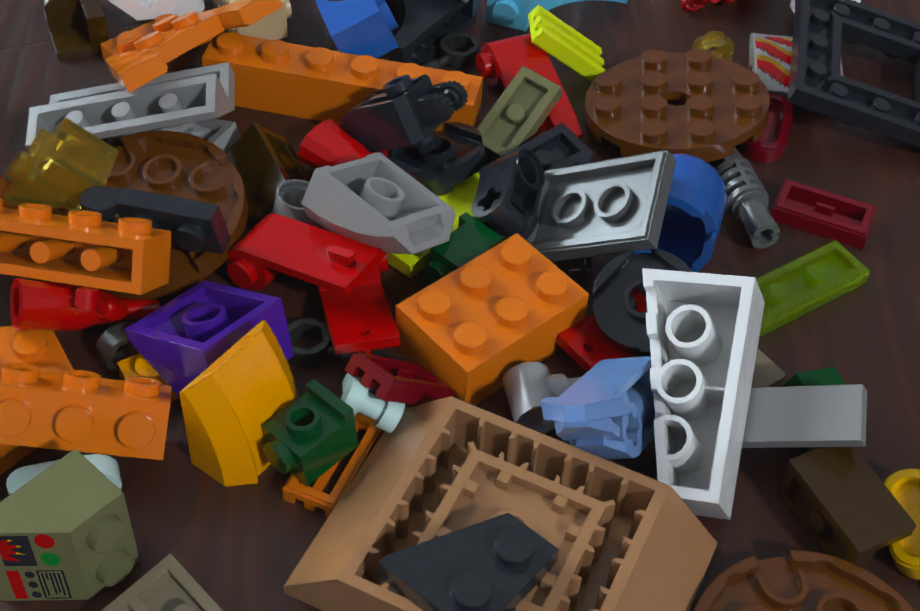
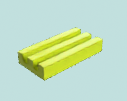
M539 4L528 14L531 40L534 45L591 83L597 75L606 71L602 67L604 59L600 57L602 54L601 47Z

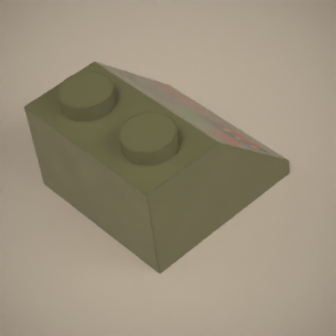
M76 448L0 502L1 601L91 600L106 587H112L122 582L129 575L133 566L140 561L124 493Z

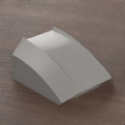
M380 152L331 167L327 165L316 168L301 202L307 216L328 231L393 254H415L448 242L455 219L454 209Z

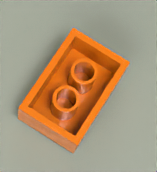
M516 233L397 304L395 323L400 334L401 346H395V348L409 359L410 362L419 363L453 388L452 391L455 392L454 398L475 406L503 388L502 379L505 373L512 367L525 362H542L562 349L555 342L557 334L585 319L589 293Z

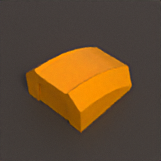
M266 320L259 322L179 392L191 463L225 487L258 484V476L271 464L263 451L266 440L262 426L299 399L287 359Z

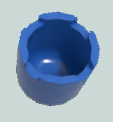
M683 153L672 154L676 159V165L656 250H664L677 256L692 269V272H698L708 263L713 254L727 204L725 184L715 168L702 159ZM651 250L636 251L634 254L642 252L651 253Z

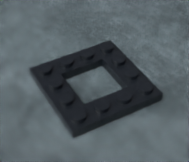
M795 0L788 102L798 105L806 111H815L838 119L847 125L859 126L882 134L890 140H899L920 148V24L853 0ZM841 38L850 44H861L881 51L890 58H901L914 63L915 101L841 76Z

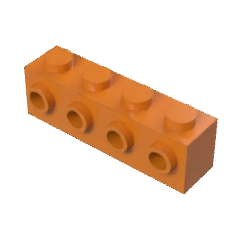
M0 199V274L142 295L169 283L171 231L152 228V221L144 218L125 217L119 218L118 223L101 221L102 214L99 212L75 210L69 211L68 216L52 214V206L45 204L28 203L18 205V209L3 207V199Z
M4 364L0 367V444L72 451L76 448L79 452L163 460L172 386L161 385L160 381L147 377H127L124 381L101 378L100 374L85 370H68L61 374L43 372L38 367L30 364Z

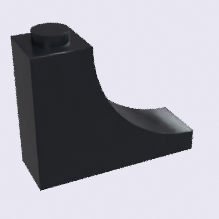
M385 0L400 28L394 37L399 47L389 52L388 60L414 63L421 66L429 59H433L440 53V41L446 34L464 32L476 22L478 0H469L468 2L461 0Z

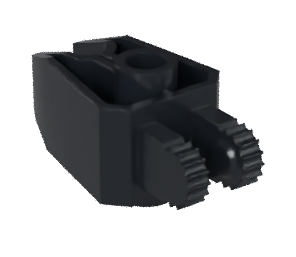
M424 74L412 79L409 75H403L383 85L382 89L374 91L344 115L340 122L344 131L363 144L371 153L405 146L414 149L433 141L436 138L434 131L452 117L454 110L457 111L466 105L465 103L468 101L467 97L469 95H467V90H465L464 86L455 80L453 82L449 81L432 85L428 75Z

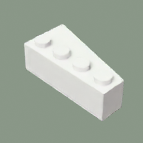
M642 268L648 312L645 314L647 335L650 339L652 366L650 368V383L654 395L655 420L653 422L658 481L670 485L694 515L730 520L765 304L755 277Z

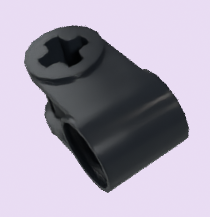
M522 148L486 164L480 169L477 193L472 204V214L479 221H487L503 237V241L516 233L526 240L536 228L541 191L545 183L544 169L538 156L531 149Z

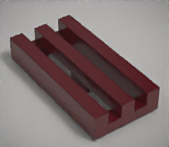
M784 178L772 207L771 216L777 223L863 250L877 207Z
M359 352L358 354L353 353L345 368V371L351 376L362 378L360 383L366 388L376 389L375 395L383 401L419 405L449 396L453 397L455 394L452 391L453 388L419 363Z

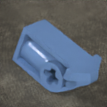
M651 356L600 360L559 397H546L540 401L544 419L554 421L556 434L561 439L569 441L570 445L603 459L638 457L655 438L653 422L655 420L654 395L650 383Z

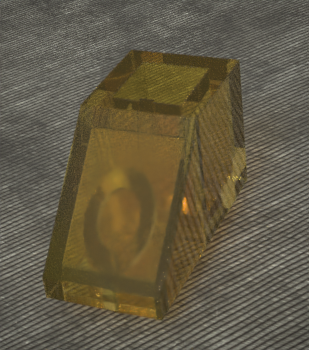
M65 118L51 132L46 129L41 130L32 142L28 153L21 150L14 157L5 174L6 177L11 179V182L3 198L16 204H45L56 208L79 210L81 207L78 198L81 197L80 194L84 192L83 190H87L88 187H94V185H101L104 188L119 150L68 118Z

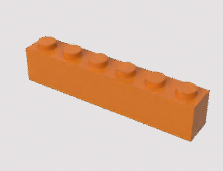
M221 32L214 36L202 56L203 67L226 62L230 63L235 73V106L320 122L332 119L339 125H342L340 119L374 91L382 89L383 85L403 75H409L412 79L425 74L429 76L432 85L449 81L453 82L455 80L457 83L460 82L465 90H467V95L469 96L467 97L466 105L457 111L454 110L452 117L445 122L465 123L477 129L480 121L483 77L465 74L460 71H447L424 67L414 63L378 59L369 55H355L332 51L323 47L315 48L286 43L282 40L246 36L237 32ZM445 122L435 131H445Z

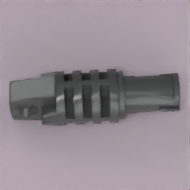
M734 146L733 155L710 162V165L715 168L724 181L727 194L726 210L731 218L742 223L753 247H770L778 240L779 235L777 233H780V229L767 208L769 195L751 163L744 159Z

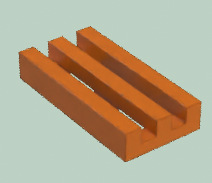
M357 413L354 416L357 437L359 438L363 430L367 432L330 494L326 493L348 455L316 480L313 487L305 486L291 474L282 488L283 500L294 504L296 499L304 502V509L315 512L318 507L325 510V517L328 518L384 431L374 426V419Z

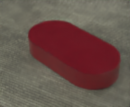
M769 93V118L764 132L754 143L746 140L739 144V149L744 156L760 163L775 162L783 156L794 115L793 105L786 98L773 93Z

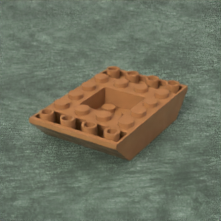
M449 396L404 408L402 417L391 434L383 432L288 578L283 589L285 594L322 611H423L378 576V562L385 555L510 513L559 549L557 563L513 611H690L716 549L717 542L670 485Z

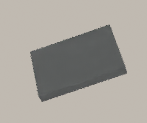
M668 150L544 171L545 183L539 202L538 223L526 241L551 262L657 249L676 159Z

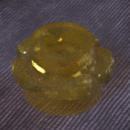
M710 31L694 41L692 50L705 49L711 52L712 56L731 61L734 43L731 38H726L723 32ZM712 47L716 48L714 51H709Z

